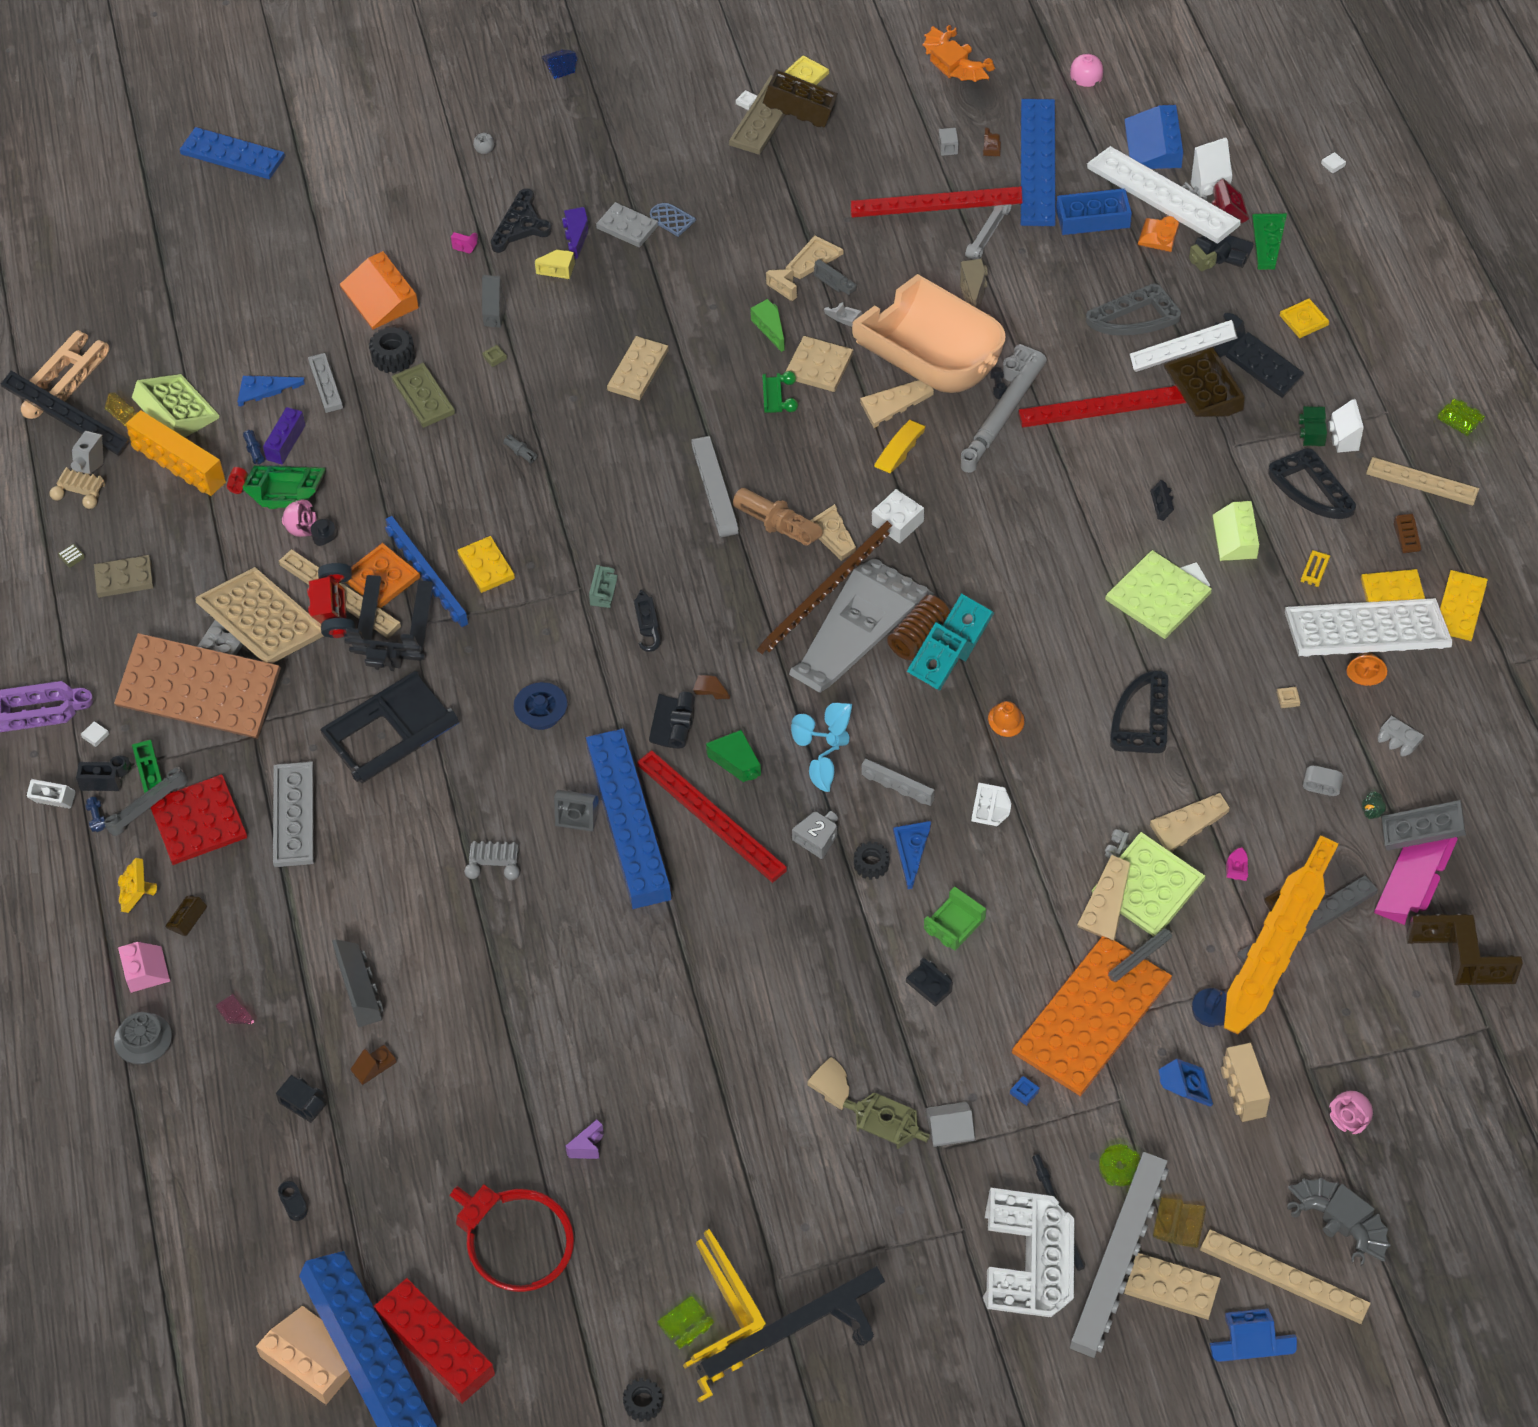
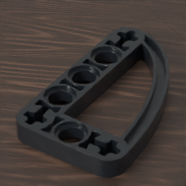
M1306 448L1270 463L1268 475L1271 480L1289 498L1303 508L1317 515L1332 519H1345L1354 515L1356 509L1355 502L1313 449ZM1295 462L1297 465L1289 466L1287 463ZM1320 468L1322 472L1318 473L1313 471V469ZM1305 469L1334 507H1329L1310 499L1291 485L1284 477ZM1329 480L1332 482V484L1325 485L1323 481ZM1339 493L1342 497L1336 498L1332 494Z
M1150 671L1144 673L1126 688L1113 716L1110 735V746L1112 749L1141 753H1162L1165 751L1168 716V675L1165 672ZM1157 679H1161V686H1157ZM1150 684L1149 733L1119 731L1123 713L1130 699L1139 689ZM1161 693L1164 695V698L1157 699L1154 697V694ZM1155 709H1161L1164 713L1161 715H1157L1153 711ZM1161 725L1163 729L1157 731L1153 728V726ZM1156 737H1160L1159 746L1156 745ZM1136 739H1140L1144 743L1138 746L1135 745L1133 741Z

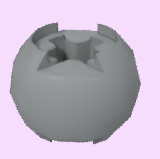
M480 133L474 138L473 146L478 153L488 154L494 148V140L491 135Z

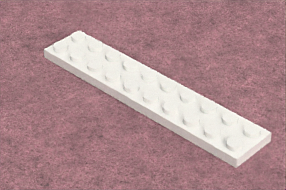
M1111 146L1087 163L1089 170L1120 188H1125L1127 192L1165 214L1174 217L1177 221L1217 244L1240 226L1239 219Z

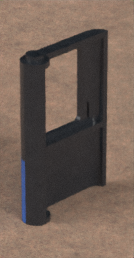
M415 670L325 725L320 731L326 741L351 770L353 779L356 782L364 783L459 724V720L451 708L446 709ZM384 717L399 734L402 741L366 764L358 766L340 745V742L376 719Z

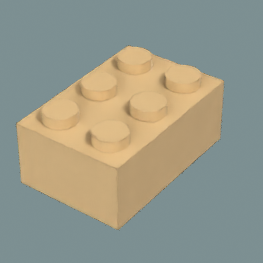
M1251 1043L1227 1048L1226 1054L1223 1057L1224 1064L1221 1067V1073L1223 1078L1228 1081L1227 1089L1229 1096L1233 1097L1235 1101L1234 1111L1236 1115L1240 1116L1242 1122L1266 1117L1270 1095Z

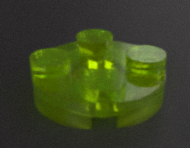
M1116 1144L1109 1146L1099 1159L1100 1174L1110 1186L1130 1185L1141 1158L1135 1150L1132 1151L1126 1145ZM1118 1161L1126 1165L1123 1169L1115 1167Z

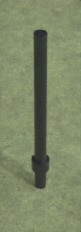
M1040 1154L1034 1155L1032 1159L1037 1169L1036 1175L1038 1180L1042 1182L1046 1194L1054 1196L1058 1201L1050 1181L1051 1175L1048 1168H1045ZM1074 1241V1264L1077 1271H1081L1085 1266Z

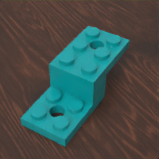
M961 593L943 626L935 622L907 672L940 691L958 659L960 658L966 662L994 612ZM967 615H972L973 617L970 624L964 623V618ZM932 660H936L937 667L933 670H930L928 666L929 662Z

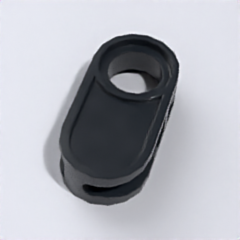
M292 1181L280 1184L278 1194L289 1218L293 1221L303 1220L308 1210L297 1185ZM287 1188L294 1189L293 1195L289 1197L284 1196L283 1192Z

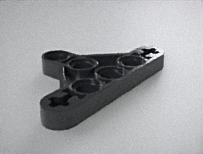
M522 189L518 192L490 241L494 252H503L509 243L532 235L548 237L551 234L550 222L539 219L531 206L534 201L532 190ZM517 207H523L520 211L515 210ZM516 219L515 222H509L508 220ZM525 223H532L531 226H524ZM541 227H547V228H548V229L545 230V231L539 230ZM504 230L510 231L508 234L501 233Z

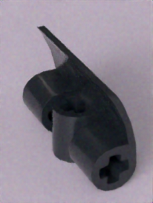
M1203 235L1201 238L1198 237L1195 245L1197 244L1206 255L1214 251L1217 253L1216 264L1226 262L1241 268L1246 264L1254 246L1252 242L1231 235L1225 237L1218 244Z
M681 692L678 695V699L662 694L658 695L649 742L669 748L680 749L685 747L688 730L693 725L692 711L695 696L692 693Z

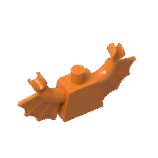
M948 25L947 32L943 33L932 26L931 31L924 35L926 40L922 45L926 48V55L930 54V61L948 78L953 76L961 81L972 80L977 82L981 79H989V76L983 69L984 67L987 71L995 69L990 58L985 59L984 63L969 60L968 54L972 51L969 44L960 46L954 40L949 41L951 37L957 35L956 27L951 31V25Z

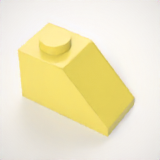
M555 250L535 260L536 274L570 279L575 265L574 252Z

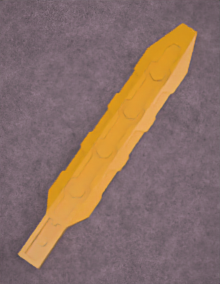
M1320 835L1305 866L1287 877L1273 910L1268 913L1261 933L1256 942L1252 944L1239 975H1236L1227 992L1225 1029L1238 1035L1265 1012L1282 973H1285L1298 941H1301L1306 926L1314 910H1317L1325 895L1323 875L1339 843Z

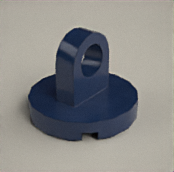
M1207 988L1197 993L1192 1002V1012L1195 1019L1208 1027L1224 1025L1227 994L1217 988Z

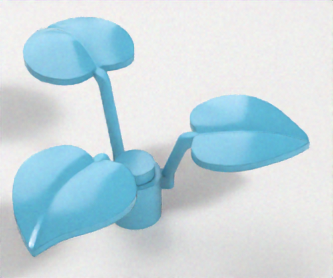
M832 703L826 708L825 722L829 726L828 730L831 731L830 733L814 732L815 721L807 714H798L792 719V736L798 745L806 746L810 744L812 735L826 737L827 743L833 746L819 755L818 760H812L809 766L811 781L817 788L825 792H830L831 783L834 778V765L829 758L824 756L834 750H839V746H846L849 743V734L845 731L852 709V704Z

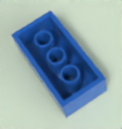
M1125 188L1057 196L1056 212L1062 235L1130 228L1132 213Z

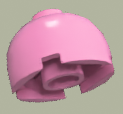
M1092 54L1078 56L1073 61L1070 69L1072 81L1074 79L1076 84L1084 87L1094 86L1096 82L1102 81L1103 64L1097 56Z
M308 500L292 502L283 513L282 523L291 535L298 537L311 536V526L316 521V514L311 511L310 507L313 506Z
M1343 1092L1330 1103L1329 1108L1331 1107L1332 1111L1330 1118L1344 1132L1349 1130L1353 1132L1352 1134L1361 1133L1372 1120V1104L1360 1092Z

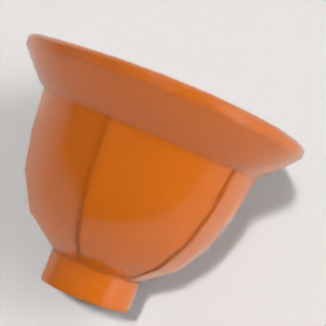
M1371 652L1361 653L1347 666V675L1353 682L1359 685L1372 686L1381 683L1386 678L1387 666L1375 654Z
M1005 701L990 710L988 722L992 730L998 735L1013 737L1023 729L1024 716L1014 703Z

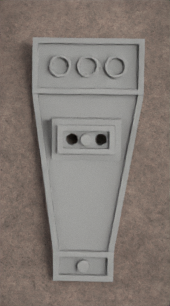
M871 559L852 571L802 662L792 667L789 675L819 693L824 691L897 626L924 596L934 595V593L929 591L927 587L915 583L911 578L901 575L897 570L882 564L880 560Z

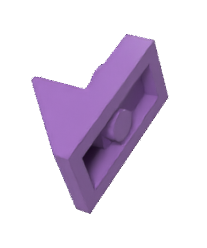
M596 1120L566 1145L567 1156L569 1158L598 1159L599 1152L593 1143L596 1144L602 1139L604 1135L603 1125Z

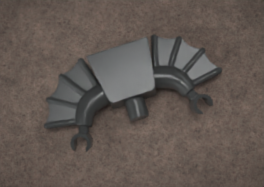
M1322 1177L1317 1180L1303 1178L1299 1184L1288 1186V1189L1301 1201V1204L1290 1202L1287 1205L1288 1210L1297 1208L1295 1212L1291 1213L1292 1217L1300 1216L1302 1210L1315 1209L1324 1213L1323 1220L1327 1224L1323 1231L1327 1236L1333 1237L1337 1232H1340L1345 1237L1350 1235L1354 1237L1357 1243L1355 1249L1357 1252L1352 1255V1264L1355 1257H1360L1362 1259L1360 1266H1362L1365 1261L1363 1255L1365 1252L1382 1262L1386 1261L1385 1252L1391 1246L1386 1237L1388 1228L1381 1222L1380 1214L1373 1216L1374 1208L1343 1184L1339 1186L1338 1182H1328Z

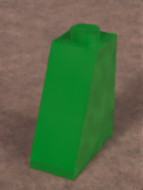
M742 730L706 743L708 758L740 781L746 782L761 776L760 763Z

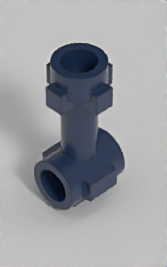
M90 797L86 800L87 805H85L87 811L91 810L93 820L89 821V826L92 832H99L106 828L104 824L106 818L104 816L100 817L98 807L101 806V802L98 798Z

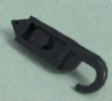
M640 590L637 598L634 600L639 631L643 636L653 637L654 644L647 647L642 642H639V646L646 652H652L660 647L661 638L653 599Z

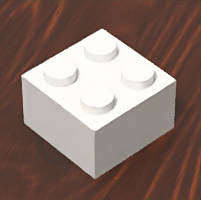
M895 489L872 510V525L879 529L888 521L892 525L888 530L890 533L888 536L901 543L924 522V507Z

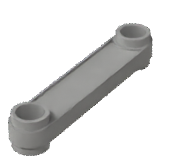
M1012 204L994 206L992 214L973 244L970 243L965 252L966 257L972 260L981 259L985 245L1003 216L1009 214Z

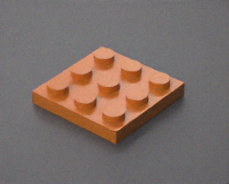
M382 543L351 567L352 578L345 583L363 597L366 576H381L382 581L377 605L381 609L420 578V574Z

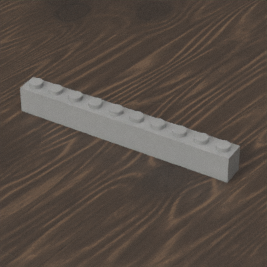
M1143 1152L1072 1338L1070 1349L1095 1358L1097 1351L1101 1353L1105 1343L1102 1336L1104 1332L1109 1333L1113 1322L1109 1319L1111 1312L1116 1314L1120 1301L1116 1300L1119 1293L1123 1295L1127 1284L1123 1280L1126 1274H1131L1134 1263L1131 1262L1132 1256H1137L1141 1247L1138 1240L1140 1236L1144 1237L1148 1225L1145 1222L1147 1217L1152 1218L1155 1206L1152 1205L1153 1200H1158L1162 1188L1159 1187L1161 1180L1165 1181L1169 1172V1169L1166 1168L1167 1160Z

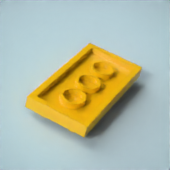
M1453 570L1450 571L1440 607L1450 636L1472 641L1488 579Z

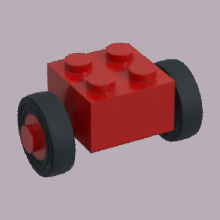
M343 563L325 564L318 569L319 579L309 581L307 593L310 598V605L308 606V612L312 618L321 624L323 636L329 638L348 637L346 628L355 629V623L353 620L346 618L345 588L339 583L347 582L352 578V569L349 565Z

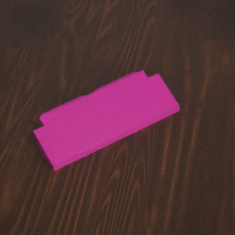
M1457 837L1403 847L1374 913L1405 925L1409 911L1418 913L1419 910H1427L1440 881V876L1435 873L1436 871L1445 870L1456 845Z

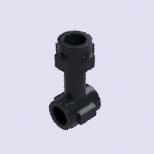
M995 367L991 370L990 378L995 381L993 395L996 399H1000L1007 387L1001 379L1004 378V371L1002 372L1001 368Z

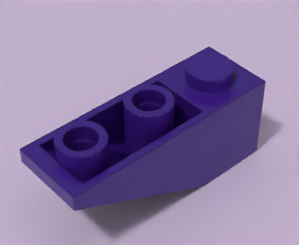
M584 207L564 210L565 218H562L563 227L567 228L565 230L566 240H570L568 242L569 252H574V259H578L588 234V221Z

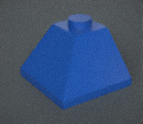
M1175 1059L1158 1069L1160 1083L1164 1089L1207 1106L1213 1105L1202 1067Z

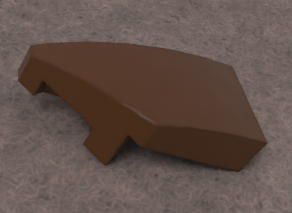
M985 128L983 156H1000V135L990 133L989 128Z
M698 675L693 688L696 695H713L715 699H730V695L716 676Z

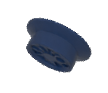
M539 682L524 687L514 700V712L517 718L522 723L537 730L553 727L567 710L566 695L559 687L551 683Z

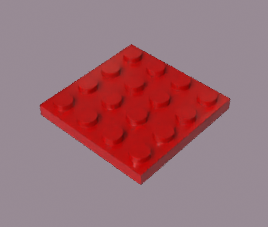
M222 774L169 793L150 807L172 865L247 838Z

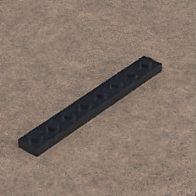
M12 370L0 383L4 389L77 432L83 434L85 431L101 434L103 447L118 456L121 455L130 443L126 437Z

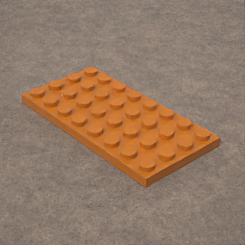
M1102 936L1014 1046L1012 1054L1081 1097L1170 983L1172 975L1145 959L1117 982L1111 981L1108 973L1134 952L1115 940L1113 941Z

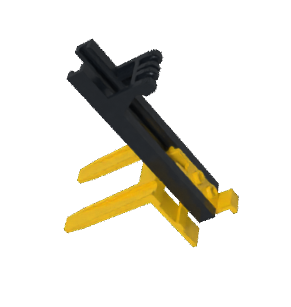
M710 1229L706 1230L704 1235L725 1276L702 1239L696 1242L706 1265L741 1328L694 1354L691 1360L683 1364V1367L686 1369L706 1358V1360L695 1367L701 1377L697 1382L704 1393L703 1396L697 1399L698 1402H702L713 1395L707 1381L712 1379L715 1382L725 1376L723 1372L729 1369L732 1372L744 1366L743 1361L829 1314L852 1328V1339L858 1347L864 1346L874 1337L872 1328L856 1299L873 1291L885 1282L877 1266L764 1327L766 1323ZM737 1340H740L739 1342L733 1344L732 1346H730V1347H728V1348H725V1347H727L728 1345L732 1344L733 1342H735V1341H737Z

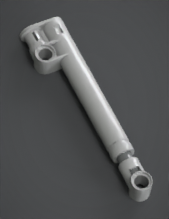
M1019 344L1015 346L1014 354L1003 361L1004 379L1011 383L974 436V441L971 442L967 449L962 451L961 469L964 472L969 473L976 470L977 463L986 448H989L1047 362L1043 353Z

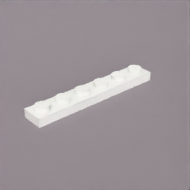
M1230 320L1131 353L1133 369L1135 372L1237 339L1234 323Z

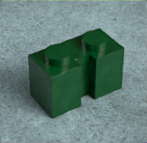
M1303 406L1302 414H1299L1298 424L1302 425V428L1299 430V438L1303 439V446H1325L1327 438L1325 407Z

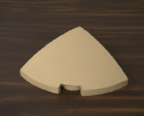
M831 1057L808 1080V1086L824 1095L826 1101L843 1110V1104L849 1096L847 1075L843 1067Z

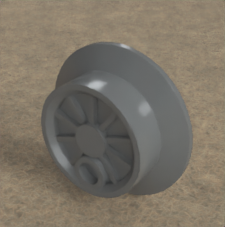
M137 1012L128 1016L117 1029L114 1037L115 1049L119 1056L129 1063L147 1064L165 1054L171 1044L172 1031L168 1022L161 1016L148 1012Z

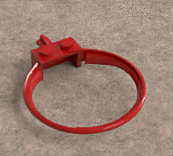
M484 1184L473 1197L458 1186L452 1190L449 1196L464 1207L457 1215L456 1225L467 1232L466 1245L469 1259L477 1272L485 1280L505 1290L526 1292L542 1288L553 1282L567 1267L574 1247L573 1229L567 1214L553 1199L529 1189H512L495 1193ZM501 1200L502 1203L513 1200H534L549 1207L560 1219L566 1235L565 1253L557 1268L545 1278L529 1285H511L492 1277L480 1264L475 1252V1235L472 1231L498 1201Z

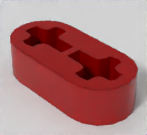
M240 467L232 469L227 482V489L230 492L241 494L243 485L248 477L247 471Z

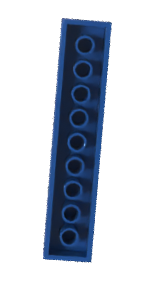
M624 729L586 737L588 754L632 909L671 900L670 885Z
M342 1251L307 1260L299 1277L377 1427H437L345 1252Z

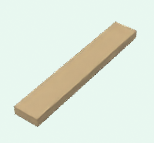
M1372 457L1367 470V475L1472 506L1479 492L1477 487Z

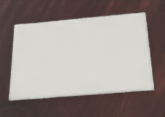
M1197 562L1181 567L1182 570L1197 580L1210 586Z

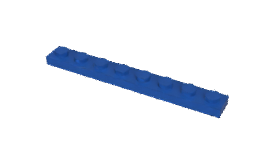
M393 516L386 518L387 527H385V530L389 537L393 536L396 546L399 549L402 548L405 558L408 561L411 560L414 569L421 573L423 581L433 582L432 593L436 598H440L443 608L449 610L452 620L458 622L461 627L466 626L468 620L464 609Z

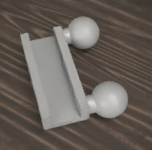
M473 841L470 847L469 864L464 870L466 877L476 879L480 875L478 865L506 866L504 876L508 880L517 879L520 874L517 867L518 845L515 842H512V844L504 842V844L500 842L493 844L489 841L488 844H485L481 841L478 844L476 841Z

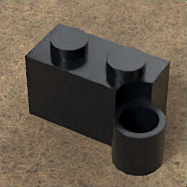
M115 756L110 762H79L76 780L81 791H119L121 783L119 777L127 774L128 767L122 756Z
M293 1075L276 1092L278 1102L310 1123L327 1105L323 1098L325 1095L320 1089L316 1087L313 1089L304 1079L300 1077L297 1079Z

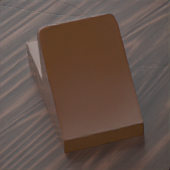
M385 1045L371 1054L364 1049L352 1066L351 1072L364 1085L397 1062Z

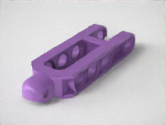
M62 681L0 690V732L67 723L76 714L77 710H84L92 705V694L85 688L71 689ZM64 701L61 706L41 707V709L29 711L25 709L22 712L11 713V707Z

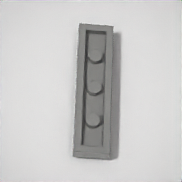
M325 353L308 357L325 412L343 409Z
M866 758L863 761L862 775L868 780L881 783L884 787L892 788L904 796L916 799L921 804L932 805L934 789Z

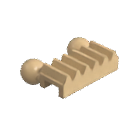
M66 467L57 481V486L51 488L50 497L56 501L61 500L64 497V490L84 494L86 496L82 500L83 506L87 509H92L97 505L98 491L101 486H105V482L101 476L96 478L94 474L90 476L87 473H77L73 469L70 471Z

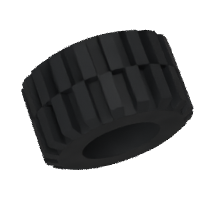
M388 326L385 329H379L378 333L375 332L373 337L370 338L369 349L374 366L378 367V370H384L385 373L402 372L403 369H408L409 365L413 364L416 356L413 338L409 331L404 330L402 327L392 326V328H389Z

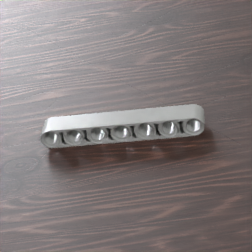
M710 436L691 439L695 459L719 536L722 538L736 535L739 533L736 518Z

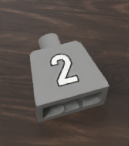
M829 811L825 817L818 812H813L792 829V840L820 859H823L837 837V825L835 822L838 820V816L832 811Z

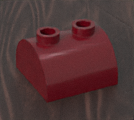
M1224 178L1219 180L1213 188L1215 199L1212 201V204L1239 219L1240 224L1249 220L1243 195Z

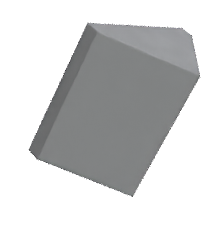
M967 1102L926 1108L933 1147L975 1141L972 1111Z

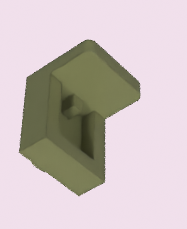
M1197 244L1191 246L1189 259L1201 272L1215 266L1217 258L1215 251L1206 255Z

